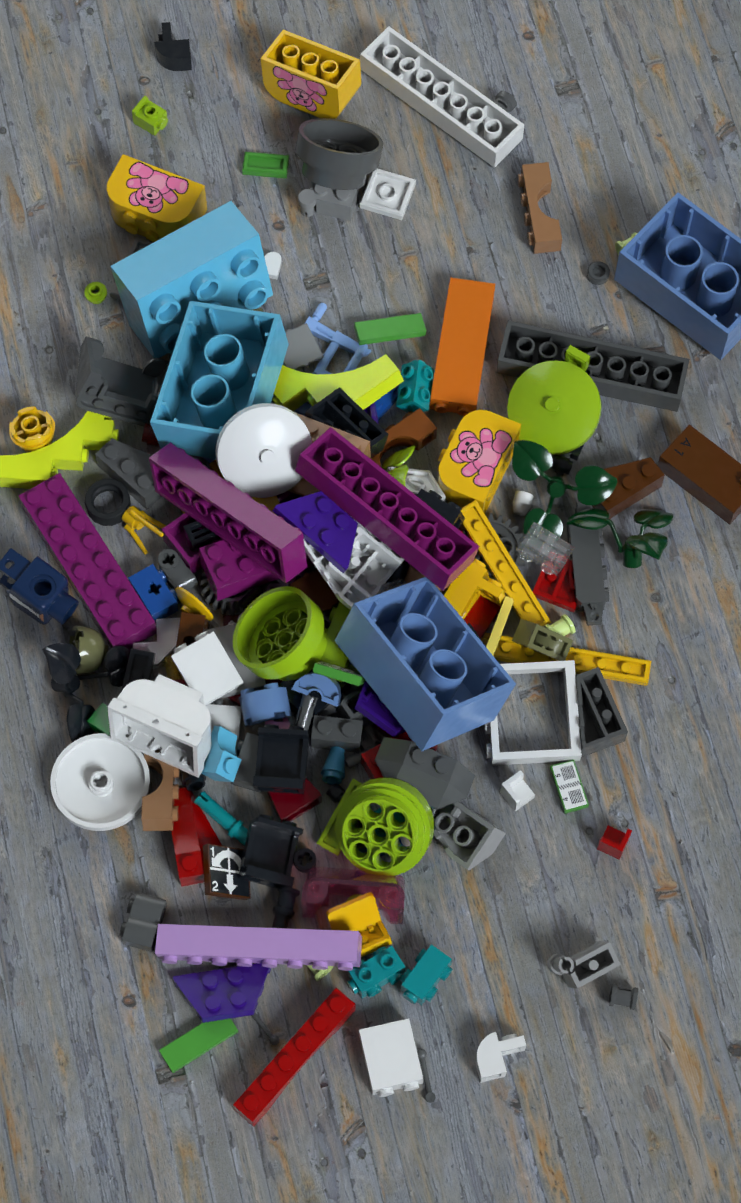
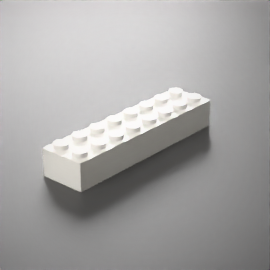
M390 26L360 54V67L363 72L494 168L523 139L524 124Z

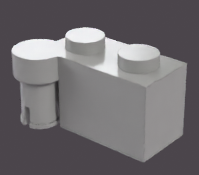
M312 182L310 189H304L298 195L301 214L305 216L307 213V217H311L315 213L314 206L316 205V213L351 221L357 204V189L337 190Z
M599 941L571 957L554 954L549 957L547 962L549 971L553 974L562 975L567 986L571 988H579L621 965L611 943L606 941Z

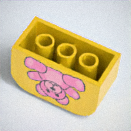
M286 30L281 31L260 58L263 83L266 90L276 100L319 118H338L361 86L360 59Z
M124 154L121 156L107 182V194L114 222L129 233L142 235L151 242H155L202 217L207 211L205 185Z
M475 410L462 418L457 429H452L448 437L449 445L447 449L443 448L438 458L440 462L437 469L438 485L446 496L444 502L449 503L451 501L463 508L476 500L484 514H486L512 460L514 442L519 440L520 423L487 410Z

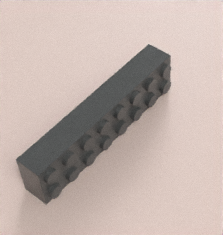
M508 320L498 358L497 373L519 378L527 369L536 364L546 361H564L566 350L572 345L590 356L589 366L585 372L592 378L601 396L678 412L690 359Z

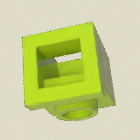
M144 96L132 110L133 123L154 136L167 125V111L149 101L147 96Z

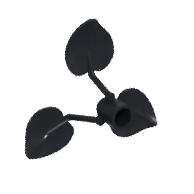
M56 643L43 648L42 650L46 656L49 672L52 677V689L56 692H65V697L71 698L78 703L70 705L67 711L66 721L71 741L74 742L81 737L93 734L94 731L87 721L95 712L94 707L87 704L84 705L83 700L72 693L79 689L80 680L109 676L112 686H123L130 650L124 646L110 648L104 660L107 672L79 676L76 675L77 671L75 669L80 665L81 657L74 645Z

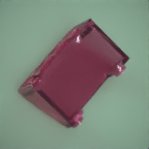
M314 867L308 871L302 888V916L315 918L319 908L323 906L329 907L330 895L352 896L354 894L363 895L372 892L375 898H379V910L385 911L389 915L390 924H403L405 880L400 874L386 876L368 874L358 869Z

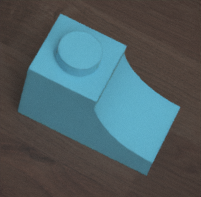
M214 726L211 733V750L204 761V769L201 774L214 781L234 782L242 760L236 756L237 735L221 726Z

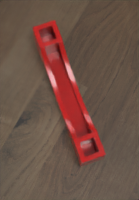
M335 988L233 1104L234 1111L254 1127L268 1112L306 1062L356 1011V1004L339 989Z

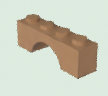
M549 162L522 165L521 174L517 175L518 187L523 188L521 204L522 207H526L527 211L524 213L525 226L530 228V232L527 233L528 244L533 246L534 254L561 251L562 235L559 220L548 217L538 206L540 199L551 191L552 179Z
M144 754L148 767L156 770L163 779L160 786L154 792L142 797L141 820L143 831H173L174 821H178V806H174V799H179V784H175V778L180 777V769Z

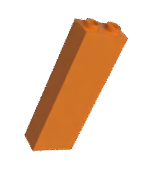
M450 277L430 398V409L436 412H453L465 416L477 409L494 301L495 283Z

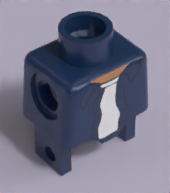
M12 548L0 560V572L4 574L0 578V585L7 589L6 594L13 601L14 606L42 625L49 623L52 618L60 624H64L73 615L79 601L69 595L68 580L63 574L37 556L30 562ZM8 562H12L13 564L9 569L5 567ZM10 578V579L13 580L15 583H14V584H10V583L8 582V579Z

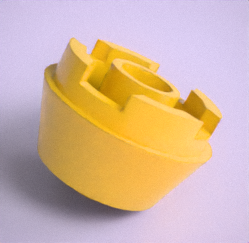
M35 406L26 407L17 412L18 416L14 418L13 422L10 421V438L25 452H32L52 444L55 421L47 411L37 410Z

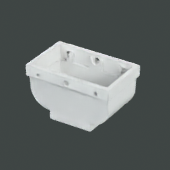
M160 674L155 681L140 679L126 685L117 699L113 698L108 705L111 739L199 778L204 769V761L211 750V717L208 708L204 705L203 693Z

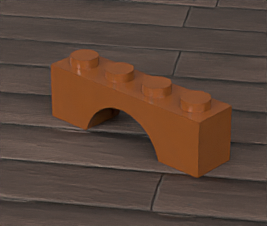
M420 408L414 412L410 411L402 418V421L396 425L391 424L385 429L389 435L384 450L371 460L381 467L380 460L388 450L398 446L410 447L414 445L415 450L419 451L436 439L437 427Z

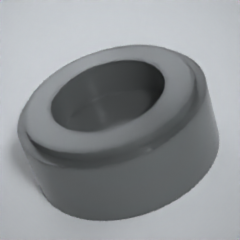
M596 261L589 265L587 269V279L594 285H602L608 281L610 269L607 264Z

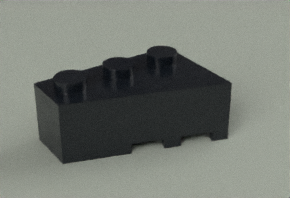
M340 387L305 413V416L370 441L371 459L384 450L389 434Z

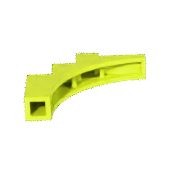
M387 354L370 364L337 374L305 373L282 365L272 401L274 404L295 411L307 401L311 406H314L340 387L364 410L404 380L399 369Z
M87 411L74 428L52 444L32 452L17 455H0V487L31 489L58 474V469L83 471L84 462H88L89 450L99 451L111 439L119 441V429H115L114 420L111 417Z

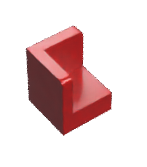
M608 825L599 841L597 850L620 860L632 830L627 829L626 833Z

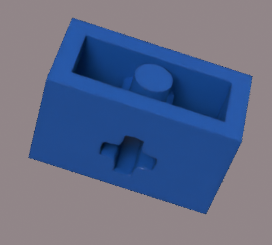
M154 564L128 577L129 582L155 623L156 619H165L179 611L177 602L180 600L177 597L176 591L173 588L169 590L166 585L168 580L161 569L157 571Z

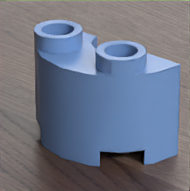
M310 672L298 679L292 687V690L305 695L312 691H317L321 694V701L336 707L341 703L340 684L330 677Z
M269 683L263 685V690L255 691L254 688L241 690L239 700L245 727L260 724L264 721L292 716L286 687H279L278 683Z

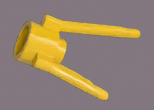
M135 506L129 507L122 516V520L126 523L124 529L131 534L145 555L148 554L147 549L134 529L140 530L146 526L160 537H163V532L155 526L162 529L166 525L150 517L143 510L140 511Z

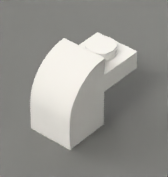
M493 1032L481 1041L476 1055V1068L480 1083L506 1076L507 1071L503 1056L525 1051L526 1042L524 1035L517 1037V1034H510L502 1037V1041H498L497 1033Z

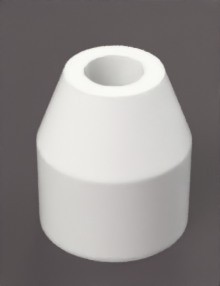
M515 491L512 502L513 513L525 516L531 508L534 496L528 492Z

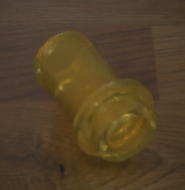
M172 655L165 656L162 665L166 668L167 678L172 680L182 679L179 670L171 658Z

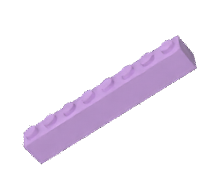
M158 924L155 955L163 963L176 964L177 960L187 961L188 964L201 965L202 961H209L217 966H226L227 962H235L238 966L251 967L252 963H261L263 967L276 968L277 964H287L288 968L301 969L303 965H312V968L326 970L328 966H338L339 970L351 971L353 967H360L362 936L359 931Z

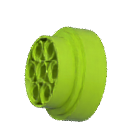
M290 586L277 587L257 597L240 616L233 634V649L237 659L256 676L263 679L290 681L304 676L314 668L316 662L320 661L327 645V635L321 609L303 591Z
M376 778L358 786L343 802L336 819V836L343 854L358 869L375 876H395L413 868L428 850L434 834V818L425 797L412 785L394 778ZM377 803L381 807V813L373 812L370 804ZM394 813H402L405 816V822L397 821ZM352 819H359L362 822L363 828L354 827ZM375 828L384 829L386 837H379L375 832ZM399 837H406L410 841V846L405 847L401 845ZM356 844H364L367 847V852H360ZM380 853H388L391 857V861H383L380 857Z

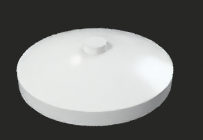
M271 403L252 405L233 415L222 428L216 444L217 465L224 479L232 482L243 493L246 492L251 497L257 498L273 497L288 491L303 478L295 469L299 455L312 444V439L304 422L292 410Z
M105 733L87 735L68 745L56 759L50 780L52 796L61 814L74 825L92 831L115 829L131 821L142 810V797L149 795L151 784L149 768L143 754L111 739V736Z

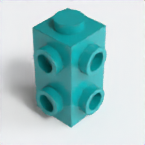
M413 360L403 364L401 375L404 381L399 384L396 406L407 413L410 411L414 412L419 408L423 412L429 411L434 369L422 360Z
M432 944L427 950L423 948L415 959L417 962L413 970L408 968L400 979L403 997L412 1004L417 1002L422 1005L425 1000L430 1002L438 991L436 988L440 980L445 981L453 970L450 967L452 959Z
M385 946L373 952L372 958L365 962L362 959L360 967H353V970L349 971L350 980L347 983L354 994L359 993L361 998L367 995L371 998L382 991L381 987L385 984L390 983L393 985L400 981L403 976L402 974L405 973V965L393 946L387 949Z

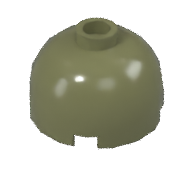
M74 626L72 630H76L75 636H70L69 644L74 645L78 649L81 657L80 665L75 670L79 675L90 674L102 665L103 659H105L106 653L109 650L108 645L104 644L103 637L95 629L86 626Z

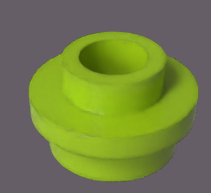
M100 282L89 283L84 290L85 298L93 304L102 303L107 297L106 286ZM99 290L98 293H92V291Z

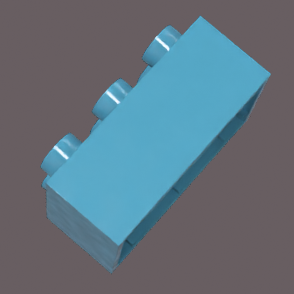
M232 201L110 266L129 326L153 358H160L168 353H173L190 301L253 310L262 306L267 298L273 295L259 233Z
M196 301L189 302L150 421L161 449L167 444L172 443L177 448H182L188 455L216 459L217 439L226 422L246 407L271 403L289 345L280 314Z

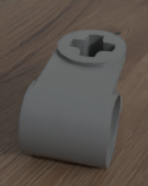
M165 549L159 554V569L165 574L171 589L175 590L179 586L188 591L198 585L194 574L175 550Z

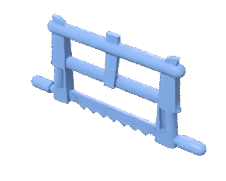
M320 303L312 317L309 316L305 324L307 323L313 336L330 344L323 355L324 358H321L312 374H332L325 369L338 347L354 354L344 372L355 370L362 357L368 356L371 350L368 349L367 344L359 345L358 342L338 330L335 332L318 322L327 309L325 303ZM304 403L295 412L305 416L306 411L312 406Z

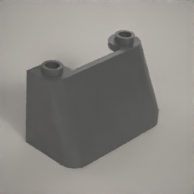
M86 336L81 345L75 393L78 407L139 426L152 428L150 421L170 361L153 358L146 362L143 369L102 357L104 353L102 342Z

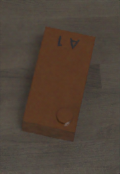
M689 424L660 455L657 466L666 476L730 525L741 513V464Z

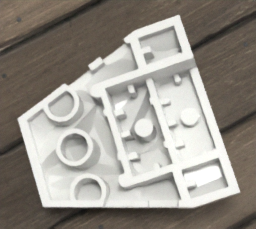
M357 522L358 526L349 567L344 573L338 570L304 540L307 555L338 600L350 610L354 603L375 596L404 561L402 557L359 522Z

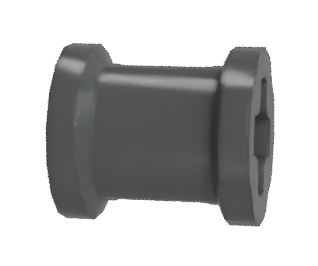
M612 983L609 1006L616 1004L630 1007V1010H634L637 1003L638 988L617 987V984Z

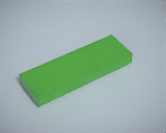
M421 313L354 322L359 345L426 336V327Z
M231 1018L201 1023L160 1049L159 1052L171 1072L175 1073L238 1033V1029Z

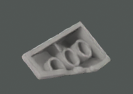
M460 801L437 810L431 808L434 818V836L441 842L447 855L467 870H471L491 856L506 834Z

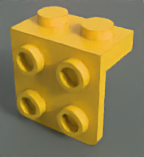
M372 892L360 895L327 910L326 915L331 930L360 932L362 936L361 957L375 952L383 946L386 947L392 944L391 937L381 921L377 903Z

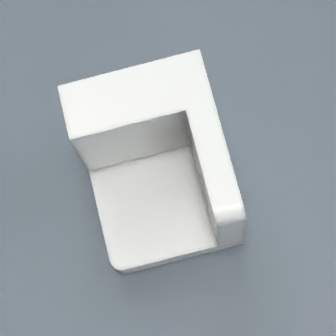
M521 770L503 782L500 789L501 795L514 811H517L535 798V794L523 780L524 773Z

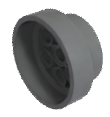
M320 118L305 121L300 125L295 151L303 161L302 174L311 182L331 189L354 190L364 186L367 174H370L379 167L383 141L375 132L359 124L338 119Z

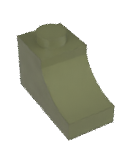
M523 619L520 620L512 639L513 642L558 661H565L573 642L572 639Z

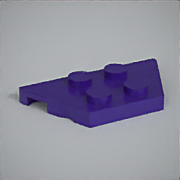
M319 491L274 507L272 511L276 515H280L291 526L299 528L304 535V540L338 570L344 573L348 569L358 523L327 495Z
M261 963L252 964L251 967L236 966L173 976L174 985L185 996L188 1004L195 1009L200 1020L205 1023L254 1015L258 1005V998L262 995L264 983L268 973L270 974L271 968L263 967Z

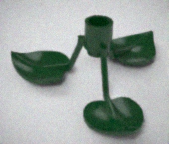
M517 440L514 442L512 467L515 474L525 481H534L539 475L548 481L547 492L550 498L546 512L541 508H533L528 512L524 520L526 541L533 550H538L555 543L563 532V524L560 517L556 514H550L554 498L561 497L566 489L578 490L577 498L580 503L589 506L597 505L613 493L618 481L616 477L609 474L603 468L589 465L577 472L575 476L577 486L565 484L561 477H550L544 473L553 464L552 456L544 446L529 440Z
M592 508L584 509L573 514L567 520V525L590 530L601 529L608 524L618 545V552L623 553V566L638 568L642 565V553L659 560L668 544L666 536L651 532L644 534L647 527L659 529L669 525L673 520V513L657 509L638 511L634 515V521L642 524L640 533L628 537L624 545H622L614 523L609 519L610 514L607 511Z

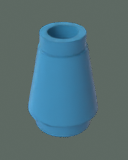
M334 746L330 748L322 768V780L327 784L333 785L337 783L339 785L345 778V750L341 747Z

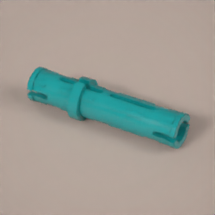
M203 791L200 794L201 797L198 796L195 799L194 804L198 805L228 831L229 837L236 838L245 846L248 829L244 826L245 823L241 820H236Z

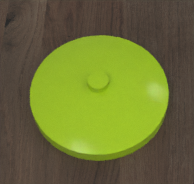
M546 361L527 369L514 383L507 404L508 419L521 424L519 439L536 442L544 446L551 455L571 452L587 442L599 424L602 410L601 397L592 378L580 367L565 361Z

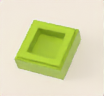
M570 345L566 350L564 361L586 371L589 366L590 356Z

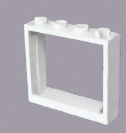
M575 661L500 664L508 674L563 672L569 749L500 752L498 719L496 716L494 721L484 724L485 734H490V743L486 744L487 758H491L492 765L580 761L582 753Z

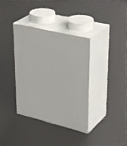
M208 631L195 637L196 642L189 646L186 643L178 646L173 650L175 654L171 656L187 686L203 693L205 706L244 683L214 631L210 634Z
M409 1018L359 1030V1038L372 1095L378 1094L379 1097H386L394 1094L393 1090L404 1088V1091H412L418 1089L419 1084H423L422 1070Z

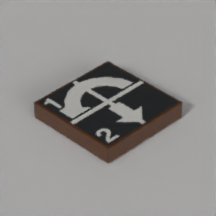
M213 844L203 846L205 895L238 900H248L251 898L250 881L238 878L244 849Z

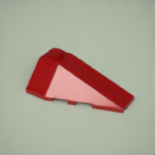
M186 787L179 788V799H174V806H178V821H174L173 831H171L181 887L204 882L203 846L206 844L222 846L204 812L198 805L194 804L196 798L192 791H188Z

